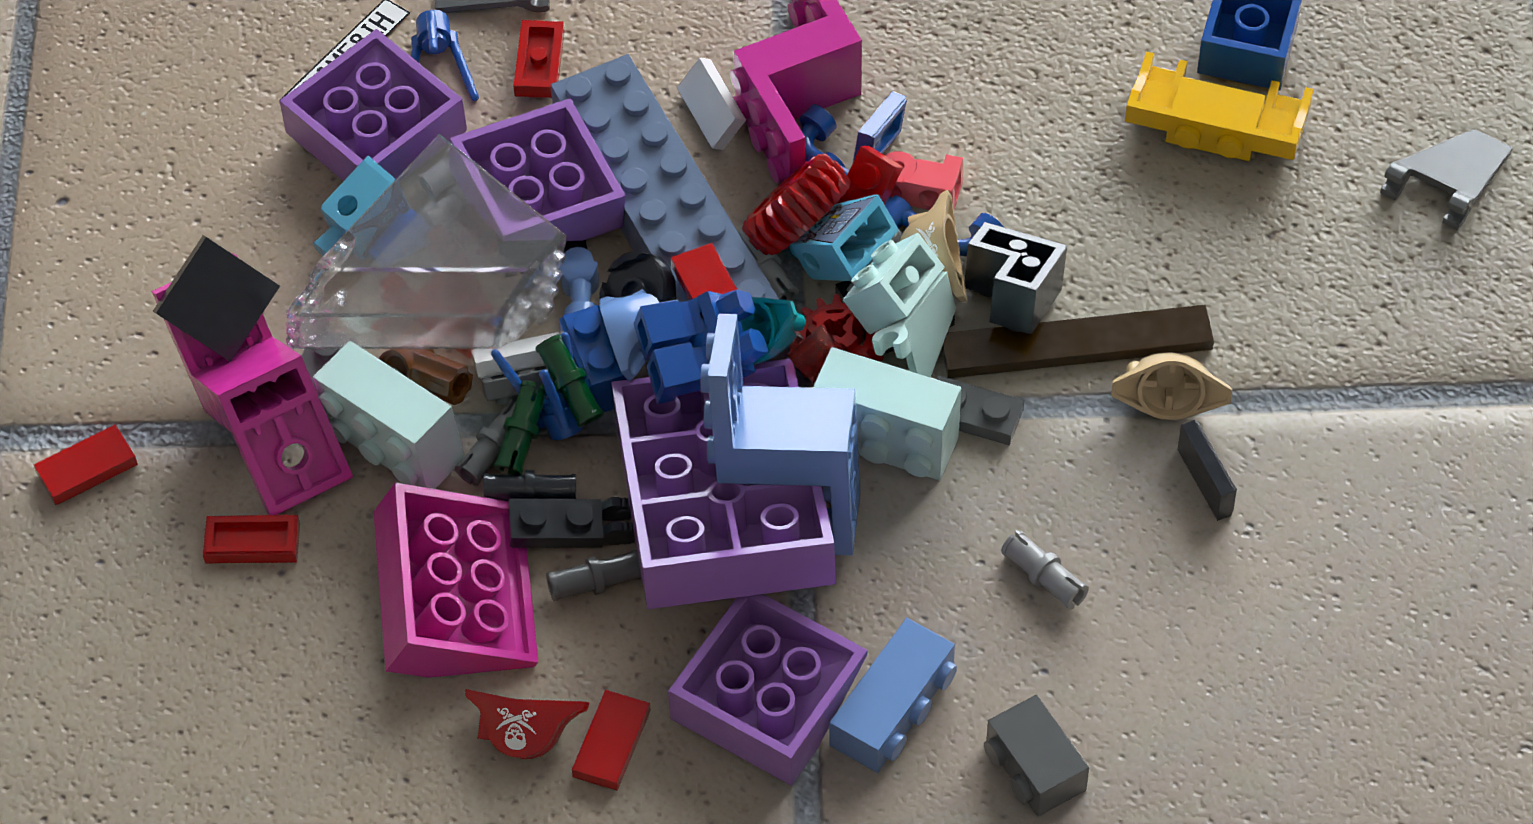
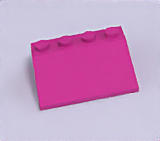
M395 482L373 511L385 671L431 678L535 667L538 664L527 548L510 547L508 501Z

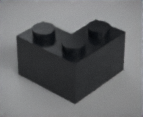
M984 222L968 244L965 287L966 289L980 292L983 296L992 298L990 323L1004 326L1010 331L1032 334L1062 290L1067 245Z

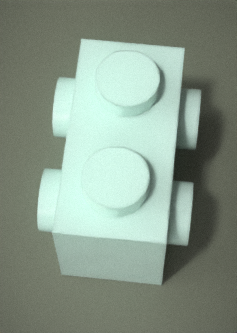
M919 233L896 244L893 240H889L880 245L871 254L874 260L871 265L860 270L851 280L854 286L844 297L843 301L869 334L906 318L945 268Z

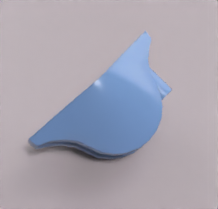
M643 289L626 297L614 298L607 296L600 299V310L621 373L628 381L634 378L641 367L648 361H644L633 324L638 310L642 305L660 303L657 298L647 294Z

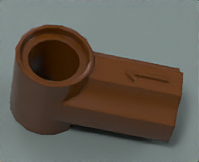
M415 341L383 352L379 357V360L449 404L457 405L462 403L466 394L472 388L473 374L468 371V366L435 354L430 345L423 341Z

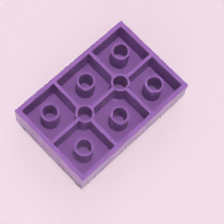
M792 358L754 365L756 372L743 377V386L798 387ZM650 377L612 382L615 422L647 609L836 584L834 539L821 486L717 483L716 464H708L707 460L709 435L713 436V430L704 426V405L706 400H710L709 393H703L700 390L677 396L674 401L657 404Z

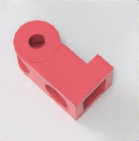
M895 151L885 155L903 166L890 194L891 197L899 196L912 207L930 210L939 195L948 190L952 195L953 208L955 209L963 184V157L946 154L944 163H938L922 159L917 160L910 154L902 151Z

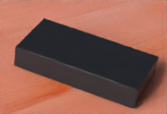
M1192 420L1181 424L1177 448L1179 454L1216 520L1232 516L1237 492L1235 485L1199 422Z

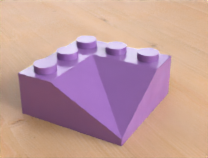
M378 29L368 34L279 100L286 133L343 181L369 156L400 183L450 144L451 137L467 131L463 99Z
M571 98L450 138L449 170L466 202L503 242L583 241L623 227L625 194Z
M764 594L737 597L668 690L670 719L792 786L818 749L829 728V722L841 706L868 655V650Z

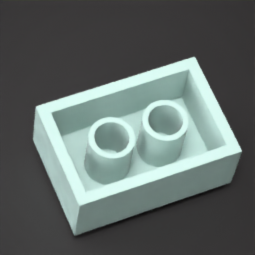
M349 341L313 376L318 398L321 400L337 440L341 443L348 441L357 447L364 458L374 465L381 463L390 469L402 484L436 489L455 469L457 463H460L465 457L452 406L355 343Z
M831 347L813 388L855 389L859 455L872 463H886L905 469L914 476H927L940 481L959 438L961 387Z

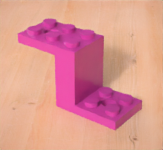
M792 0L788 4V13L796 28L734 50V69L730 71L731 81L735 88V96L733 98L749 126V134L754 148L757 152L763 151L766 155L770 174L776 183L783 182L784 179L788 178L805 163V136L795 119L800 118L812 104L827 108L861 95L862 39L837 0Z
M171 282L151 291L157 304ZM263 313L231 362L164 319L204 412L232 433L268 515H277L353 478L302 356L272 336ZM294 443L301 444L304 450L302 460L295 466H284L282 462L284 449Z

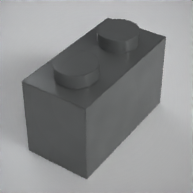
M1037 694L988 720L984 748L990 761L996 767L1002 766L1011 778L1010 785L1016 798L1022 804L1028 803L1037 816L1048 812L1087 790L1089 766Z

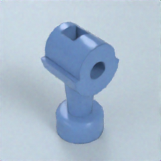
M582 247L571 248L565 252L562 264H559L562 290L571 299V303L564 310V315L595 306L593 302H590L591 295L596 292L599 286L597 261H593L592 253Z

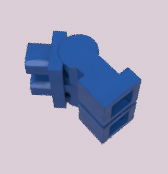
M734 290L719 294L707 291L697 296V298L685 302H679L677 299L640 306L633 324L644 361L649 360L647 371L657 404L674 401L677 396L701 390L702 364H710V361H707L706 358L707 334L715 333L718 314H737L742 377H747L756 372L753 362L768 352L764 336L759 330L750 328L743 331L741 320L754 314L755 310L749 292Z

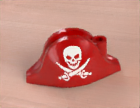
M465 689L466 698L480 711L477 739L490 740L498 751L507 756L520 759H534L549 752L557 744L566 725L581 713L586 712L589 707V702L514 699Z

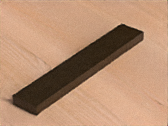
M1205 304L1039 322L1032 334L1010 331L1004 326L947 332L942 345L947 378L1141 358L1160 353L1172 352L1178 354L1213 350L1214 338Z

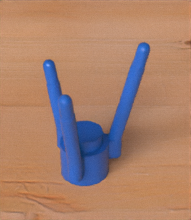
M440 10L422 12L416 19L417 34L411 37V57L419 63L422 50L429 54H440L447 47H450L470 98L473 101H477L479 95L460 49L458 33L450 30L448 16Z
M563 332L561 333L562 341L573 358L569 334ZM493 349L491 356L519 394L521 380L497 349ZM545 369L541 370L539 375L548 399L544 402L537 425L540 429L547 428L552 440L568 438L581 431L583 427H578L577 421L562 394H557L548 371Z

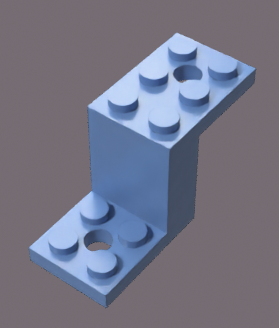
M718 314L715 333H708L706 340L707 361H710V364H702L701 392L709 393L710 400H706L704 405V426L713 430V436L709 435L707 460L708 464H716L717 483L823 486L824 500L831 504V508L826 509L834 539L835 555L853 556L861 494L855 389L743 386L737 314Z

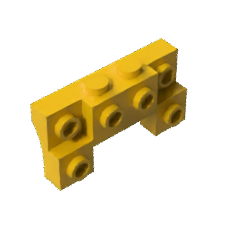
M1146 51L1136 83L1131 90L1127 102L1125 122L1167 131L1166 142L1176 144L1183 148H1194L1220 154L1226 158L1250 161L1252 152L1255 151L1285 159H1295L1311 107L1314 89L1305 87L1301 100L1279 95L1280 82L1271 80L1265 100V95L1187 78L1188 61L1179 59L1176 71L1153 66L1154 53Z

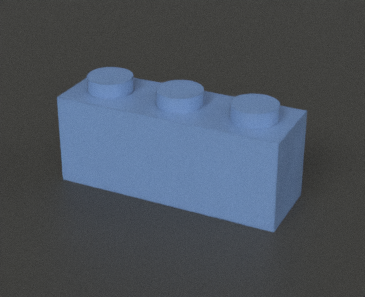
M906 617L829 722V746L876 773L881 770L888 759L891 761L896 760L905 746L907 740L906 733L913 724L918 726L922 724L931 709L932 697L939 688L943 691L946 690L954 679L957 672V665L954 664L955 644Z

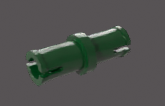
M557 334L538 344L535 350L539 353L552 376L557 394H562L577 421L578 427L581 428L602 417L604 411L599 407L585 382V379L588 377L583 368L576 366L562 341V336Z
M521 381V388L512 416L507 417L503 425L506 434L497 461L494 464L495 469L504 472V469L509 467L507 474L522 475L532 439H537L540 432L537 424L547 396L544 385L540 384L539 388L534 390L536 382Z

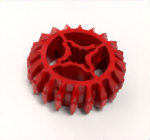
M826 153L814 156L799 169H796L788 178L784 179L780 185L773 189L753 209V212L743 222L742 231L756 250L759 249L765 255L779 254L794 241L796 242L805 232H808L814 224L819 222L840 201V198L849 189L850 180L837 161H833Z

